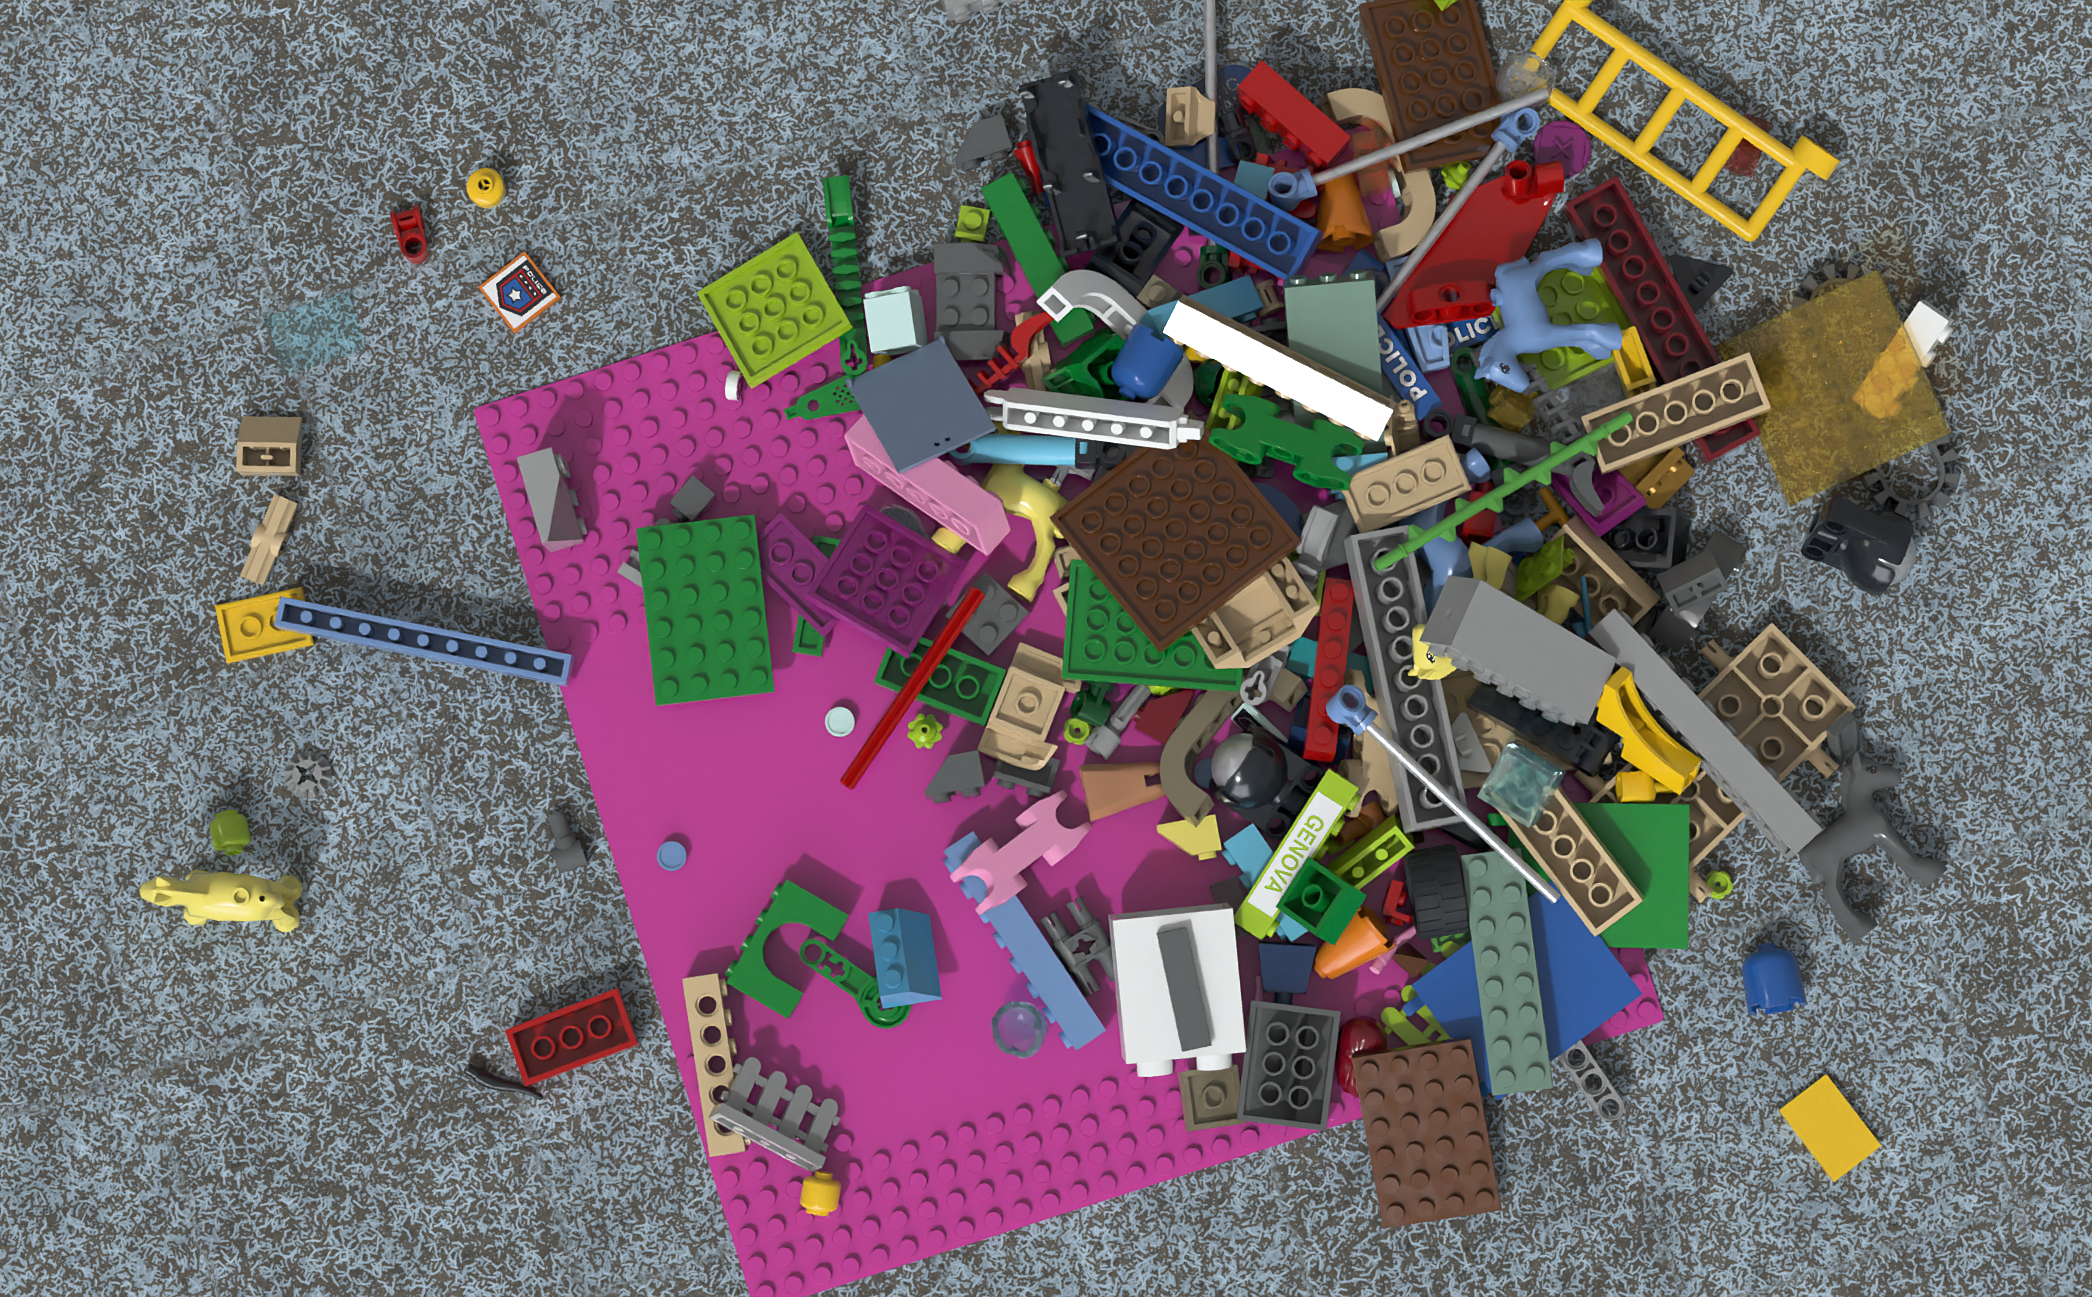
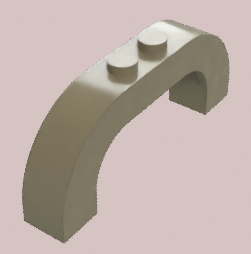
M1251 667L1243 668L1242 684ZM1284 668L1269 700L1277 703L1290 713L1308 689L1301 678ZM1259 685L1251 687V690L1255 692L1254 697L1262 695V692L1258 690ZM1208 690L1206 693H1202L1195 701L1194 708L1190 713L1179 720L1176 730L1168 739L1162 752L1160 779L1163 790L1177 812L1195 827L1200 824L1215 804L1207 793L1193 784L1191 778L1192 766L1197 756L1237 707L1244 703L1239 692Z

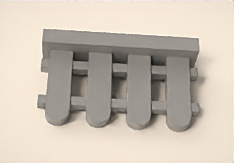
M754 1057L744 1060L741 1065L735 1064L732 1071L737 1073L730 1091H723L720 1097L725 1102L713 1107L708 1118L811 1173L821 1169L826 1157L819 1154V1152H826L829 1145L825 1144L824 1141L831 1125L836 1126L840 1121V1118L836 1116L838 1111L837 1102L833 1099H825L820 1102L819 1106L811 1103L813 1094L811 1088L807 1085H800L794 1089L793 1093L785 1089L787 1078L781 1071L771 1073L767 1079L760 1076L761 1064ZM754 1083L763 1087L755 1106L746 1102ZM780 1097L789 1101L781 1120L772 1115ZM742 1110L751 1114V1116L749 1117L742 1113ZM806 1111L814 1115L807 1133L798 1129ZM768 1124H770L771 1126H773V1127H775V1128H777V1129L774 1130V1129L768 1127ZM796 1138L802 1141V1144L796 1142L793 1139Z

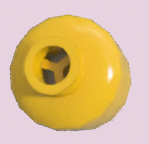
M480 168L474 171L468 178L466 184L467 193L472 202L477 206L485 209L493 208L504 200L506 184L497 171L490 168Z
M815 1171L814 1176L804 1178L800 1204L806 1208V1213L829 1216V1212L837 1209L841 1184L837 1180L832 1179L833 1173Z

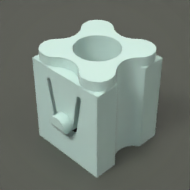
M903 286L865 294L863 301L872 353L892 356L909 353L928 345L922 297L919 296V290H911L910 286Z

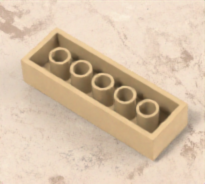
M1750 352L1584 415L1580 420L1585 433L1588 434L1598 428L1599 424L1603 425L1626 410L1629 411L1633 418V421L1609 434L1607 439L1603 438L1597 442L1598 454L1595 457L1600 472L1604 475L1768 412L1771 406Z
M1536 755L1530 757L1484 792L1594 937L1645 899Z

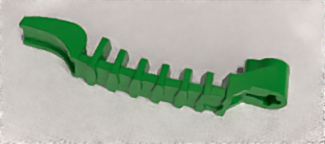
M849 175L822 178L827 226L831 233L828 237L829 241L832 242L831 257L834 260V268H832L836 280L834 289L837 291V299L853 326L851 330L839 336L841 367L846 375L855 378L868 371L869 358L867 331L864 326L865 315L862 306L864 301L861 297L862 283L859 277L860 266H858L857 258L859 254L856 249L855 239H857V235L854 231L855 219ZM853 347L858 360L863 361L862 364L858 365L857 370H853L850 365H847V363L852 362Z

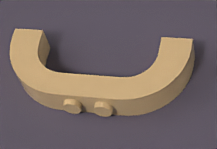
M1347 88L1328 93L1318 102L1322 112L1338 126L1349 123L1361 124L1371 129L1377 135L1383 148L1396 144L1382 95L1367 89ZM1399 155L1387 160L1395 174L1403 199V217L1399 224L1379 230L1373 236L1372 242L1378 259L1383 265L1385 262L1402 258L1415 248L1430 230L1436 212V197L1431 182L1430 169L1404 174Z

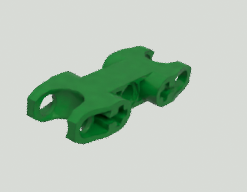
M1225 394L1222 408L1239 418L1243 425L1236 430L1213 428L1209 437V442L1229 454L1234 459L1249 464H1260L1264 455L1296 465L1293 476L1303 483L1318 488L1348 491L1352 477L1347 472L1336 467L1331 458L1337 454L1361 456L1365 444L1363 440L1341 426L1321 419L1313 420L1309 429L1278 419L1281 411L1279 406L1268 400L1256 396Z

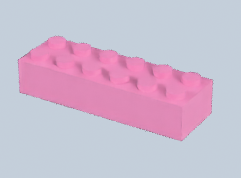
M864 414L844 435L856 466L988 556L1011 531L1007 521L1008 515L1003 509V500L995 492H987L982 489L973 477L969 475L965 477L960 474L958 469L948 460L943 462L936 457L904 473L898 474Z

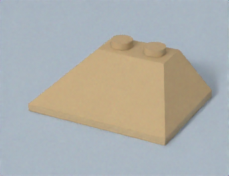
M1286 556L1191 629L1215 669L1249 668L1300 638L1320 607Z

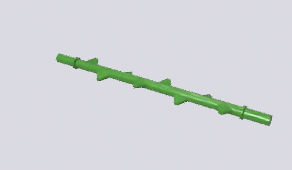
M1626 410L1603 425L1599 424L1598 428L1568 446L1553 441L1550 443L1551 456L1521 474L1509 467L1503 470L1504 484L1472 503L1462 498H1457L1455 500L1456 512L1427 530H1423L1414 524L1408 526L1409 540L1402 545L1399 543L1397 548L1373 561L1374 567L1380 572L1403 557L1407 558L1408 554L1437 537H1441L1451 543L1456 541L1455 526L1485 508L1498 513L1502 512V498L1532 480L1548 486L1551 484V469L1579 452L1583 451L1592 456L1597 455V442L1603 438L1607 439L1609 434L1633 421L1631 414Z

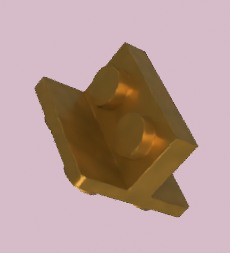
M1678 446L1618 469L1643 495L1646 500L1645 505L1649 509H1660L1695 473V470L1682 458L1685 453Z

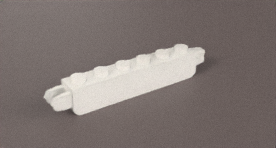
M1011 387L1009 391L991 389L984 392L985 401L1003 404V407L991 406L985 409L990 419L1003 421V427L1010 430L1161 449L1176 448L1179 442H1187L1188 439L1200 440L1204 434V422L1188 419V415L1184 414V408Z

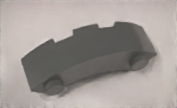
M1715 529L1700 552L1702 553L1708 549L1711 550L1725 580H1727L1730 574L1736 576L1745 561L1741 560L1740 557L1746 548ZM1717 594L1676 615L1668 602L1648 634L1679 653L1684 644L1691 646L1699 631L1695 628Z

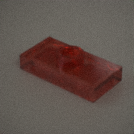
M1747 113L1743 114L1745 118L1769 133L1771 122ZM1743 138L1725 163L1723 169L1751 179L1762 150Z

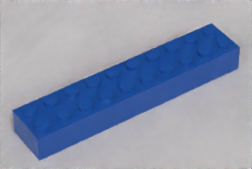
M1086 103L1108 184L1285 281H1289L1291 276L1303 274L1325 232Z

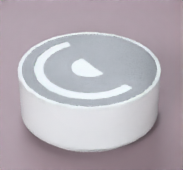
M731 370L726 379L725 395L728 400L739 401L743 389V374L741 371Z

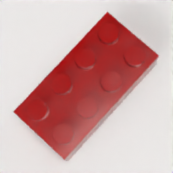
M1262 60L1238 86L1236 98L1240 100L1238 103H1241V108L1249 115L1254 112L1261 118L1260 124L1268 132L1273 134L1276 131L1283 137L1282 143L1290 151L1296 153L1298 150L1306 157L1304 162L1309 166H1314L1316 168L1315 172L1330 169L1348 149L1351 136Z
M619 988L505 1030L524 1085L528 1087L640 1045Z

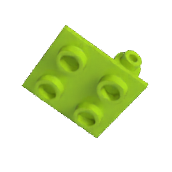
M1562 535L1553 542H1547L1540 551L1531 557L1524 558L1517 566L1516 600L1521 603L1563 573V569L1573 563L1575 553L1570 548H1563L1564 537Z

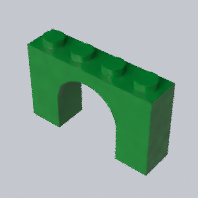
M786 880L784 884L779 882L771 895L774 902L769 910L763 908L755 922L759 925L754 936L751 934L747 935L740 948L744 953L739 961L733 960L725 975L729 977L726 982L727 984L785 1018L790 1019L804 993L780 980L769 970L764 955L765 945L769 936L777 928L785 924L799 923L812 928L835 942L850 916L793 882Z

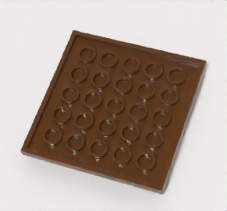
M1191 409L1185 413V415H1188V419L1200 421ZM1205 426L1204 434L1200 440L1188 439L1187 442H1179L1177 447L1173 449L1142 446L1049 517L1057 530L1159 653L1171 646L1297 549L1302 543L1230 455L1209 442L1211 433Z

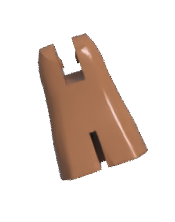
M1143 761L1079 765L1083 792L1086 793L1085 803L1090 822L1140 804L1152 802L1166 795L1162 784H1153L1146 787L1144 778L1145 776L1150 777L1160 774V762Z

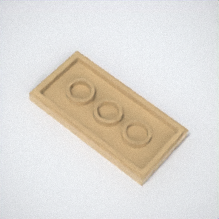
M1448 434L1350 475L1352 479L1348 491H1341L1357 529L1361 534L1380 529L1472 489Z

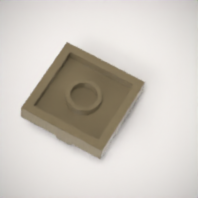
M1233 1064L1231 1068L1220 1070L1177 1072L1186 1132L1246 1123L1245 1121L1236 1120L1240 1093L1237 1064Z

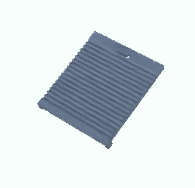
M939 335L938 340L853 379L845 378L848 389L857 401L898 474L904 473L996 430L993 422L946 346L942 335Z

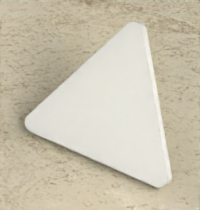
M1460 713L1451 726L1459 769L1489 773L1492 767L1466 713Z

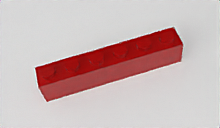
M1326 577L1323 585L1303 759L1333 762L1336 754L1339 723L1334 722L1328 716L1326 703L1344 686L1354 590L1350 580Z

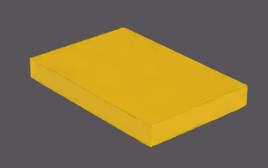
M303 587L215 605L226 663L229 664L313 646V636L281 630L274 626L280 596L305 601Z
M1827 1074L1823 1075L1778 1110L1833 1182L1881 1147V1144Z

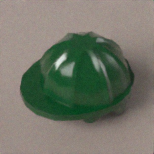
M1214 358L1204 360L1193 371V393L1199 402L1210 409L1212 408L1225 369L1221 365L1222 362Z

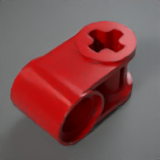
M419 204L414 205L413 209L399 213L391 211V222L403 255L411 263L420 264L424 262L429 256L430 248ZM412 243H421L422 249L419 253L413 255L408 253V248Z

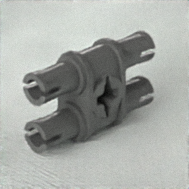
M1081 895L1075 898L1080 911L1073 901L1066 904V907H1068L1079 926L1078 931L1074 934L1067 931L1057 914V910L1049 913L1055 924L1054 926L1048 916H1044L1040 921L1053 941L1051 944L1052 949L1056 950L1066 967V971L1069 975H1073L1084 997L1092 994L1087 982H1089L1094 992L1101 988L1088 967L1089 961L1092 959L1099 960L1110 982L1115 980L1112 969L1111 941L1100 924L1102 922L1101 919H1098V917L1094 918L1083 899L1084 897ZM1081 938L1085 942L1092 941L1088 946L1089 952L1086 954L1082 951H1075L1079 946L1078 940Z

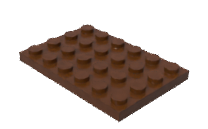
M1376 0L1361 3L1358 6L1395 143L1503 103L1475 0H1457L1443 11H1441L1434 0ZM1501 116L1400 154L1399 158L1404 174L1484 159L1496 143L1491 138V134L1501 123ZM1505 150L1502 155L1509 154L1511 152Z
M1471 1036L1352 1055L1383 1229L1502 1210Z

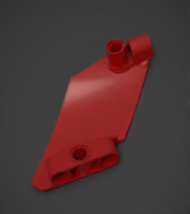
M1514 160L1505 167V175L1478 186L1404 282L1384 314L1383 319L1396 329L1478 319L1491 315L1496 309V306L1492 305L1490 293L1492 289L1496 288L1495 271L1497 266L1502 262H1514L1522 256L1525 257L1558 194L1564 192V173L1561 161L1537 163L1531 167L1526 161ZM1457 194L1451 196L1447 206L1450 204V202Z

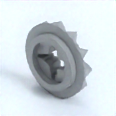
M313 751L299 752L289 759L284 770L285 784L293 794L301 798L310 799L320 796L328 789L332 779V770L329 762L322 755ZM316 764L312 774L318 782L306 780L299 785L303 774L298 767L300 766L308 770Z

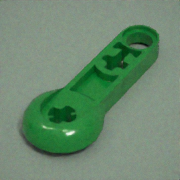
M817 939L806 940L799 949L801 960L854 997L864 1017L872 1025L883 1029H891L899 1026L907 1019L911 1010V1004L893 1007L892 1010L886 1008L884 1011H881L879 1009L882 1005L878 1003L880 994L876 976L868 975ZM811 944L818 945L822 950L821 957L816 961H809L805 956V950ZM828 952L833 955L828 960L836 965L840 962L844 963L842 969L845 971V974L843 976L836 975L835 978L832 977L833 970L824 965L823 970L818 968L825 961Z

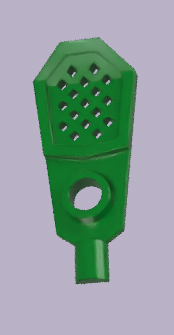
M845 375L799 397L796 405L784 409L787 420L799 416L805 420L861 410L848 387H844L846 384L845 378L849 376ZM811 401L819 403V408L816 411L808 409V404Z

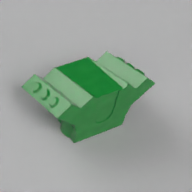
M1107 325L1097 330L1093 337L1082 342L1069 356L1057 362L1055 368L1044 373L1041 381L1051 392L1126 401L1127 398L1119 393L1120 387L1111 376V367L1125 340Z

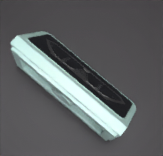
M1244 702L1231 717V720L1242 731H1247L1249 726L1255 725L1265 728L1284 742H1288V739L1253 705Z

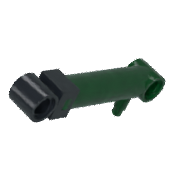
M1468 347L1457 349L1450 358L1449 367L1467 416L1477 418L1476 422L1503 429L1485 377L1474 379L1477 368L1470 355L1473 349ZM1460 357L1469 358L1472 362V368L1467 371L1459 369L1456 362L1457 359ZM1482 454L1490 468L1491 479L1489 481L1493 484V490L1504 484L1503 470L1509 467L1521 474L1518 463ZM1521 487L1502 498V513L1510 518L1522 516L1530 505V495L1527 490ZM1510 495L1519 496L1522 500V507L1511 509L1507 505V497Z

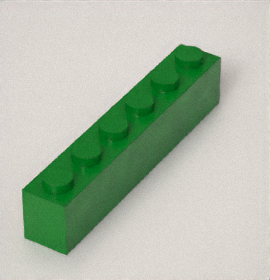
M1013 172L982 187L981 193L1038 300L1051 285L1066 274L1065 272L1069 271V267L1064 257H1061V255L1056 256L1052 248L1056 243L1049 229L1043 231L1038 220L1042 219V216L1036 204L1028 203L1025 194L1029 192L1021 177L1016 179ZM1077 307L1072 308L1059 322L1054 319L1050 325L1062 348L1093 333V324L1097 321L1090 310Z

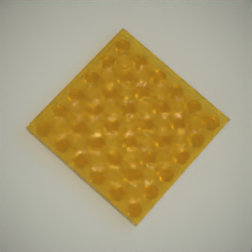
M1879 269L1717 344L1724 361L1750 352L1771 406L1770 411L1752 418L1761 432L1758 437L1789 506L1795 505L1953 433Z

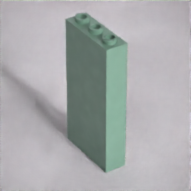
M1353 270L1349 272V275L1337 276V273L1328 272L1320 274L1319 278L1307 279L1305 275H1296L1289 277V281H1283L1288 348L1383 395L1373 274L1367 273L1366 270ZM1292 398L1295 425L1309 429L1311 422L1316 419L1331 422L1328 419L1329 416L1319 411L1317 413L1310 412L1302 407L1301 402ZM1346 425L1342 427L1365 442L1361 455L1387 453L1384 429L1378 441L1374 439L1366 440L1355 433L1354 429ZM1337 454V455H1335V456H1333V457H1343V456H1351V455H1347V454Z

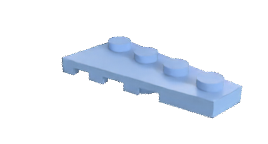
M1409 256L1384 263L1388 282L1393 279ZM1445 323L1404 328L1416 365L1422 374L1448 368L1450 360Z

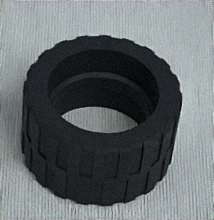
M1453 844L1411 850L1403 856L1405 879L1418 939L1425 940L1468 932L1469 915L1456 847Z

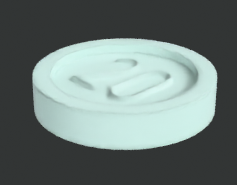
M1392 168L1388 169L1386 174L1394 198L1400 197L1401 194Z
M844 707L833 708L827 713L825 718L826 729L836 737L848 735L852 732L855 725L853 714Z

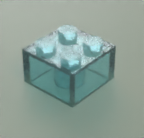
M1514 741L1505 745L1477 797L1529 828L1536 825L1566 772Z

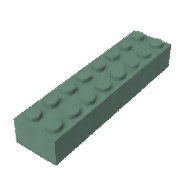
M1522 848L1512 849L1523 860ZM1496 851L1462 855L1461 862L1492 1096L1553 1088L1526 879Z

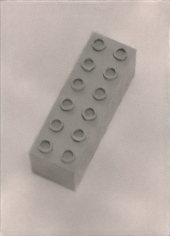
M1451 575L1447 578L1419 640L1429 646L1427 651L1441 658L1446 656L1452 659L1451 665L1463 671L1468 669L1473 671L1475 679L1486 684L1494 683L1497 685L1496 690L1506 696L1513 697L1515 695L1520 698L1519 704L1532 710L1537 708L1543 711L1541 715L1543 718L1554 723H1558L1560 720L1571 726H1574L1575 722L1588 724L1617 660L1615 657L1480 579Z

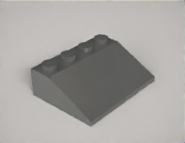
M1251 1000L1236 1120L1326 1131L1341 1011Z

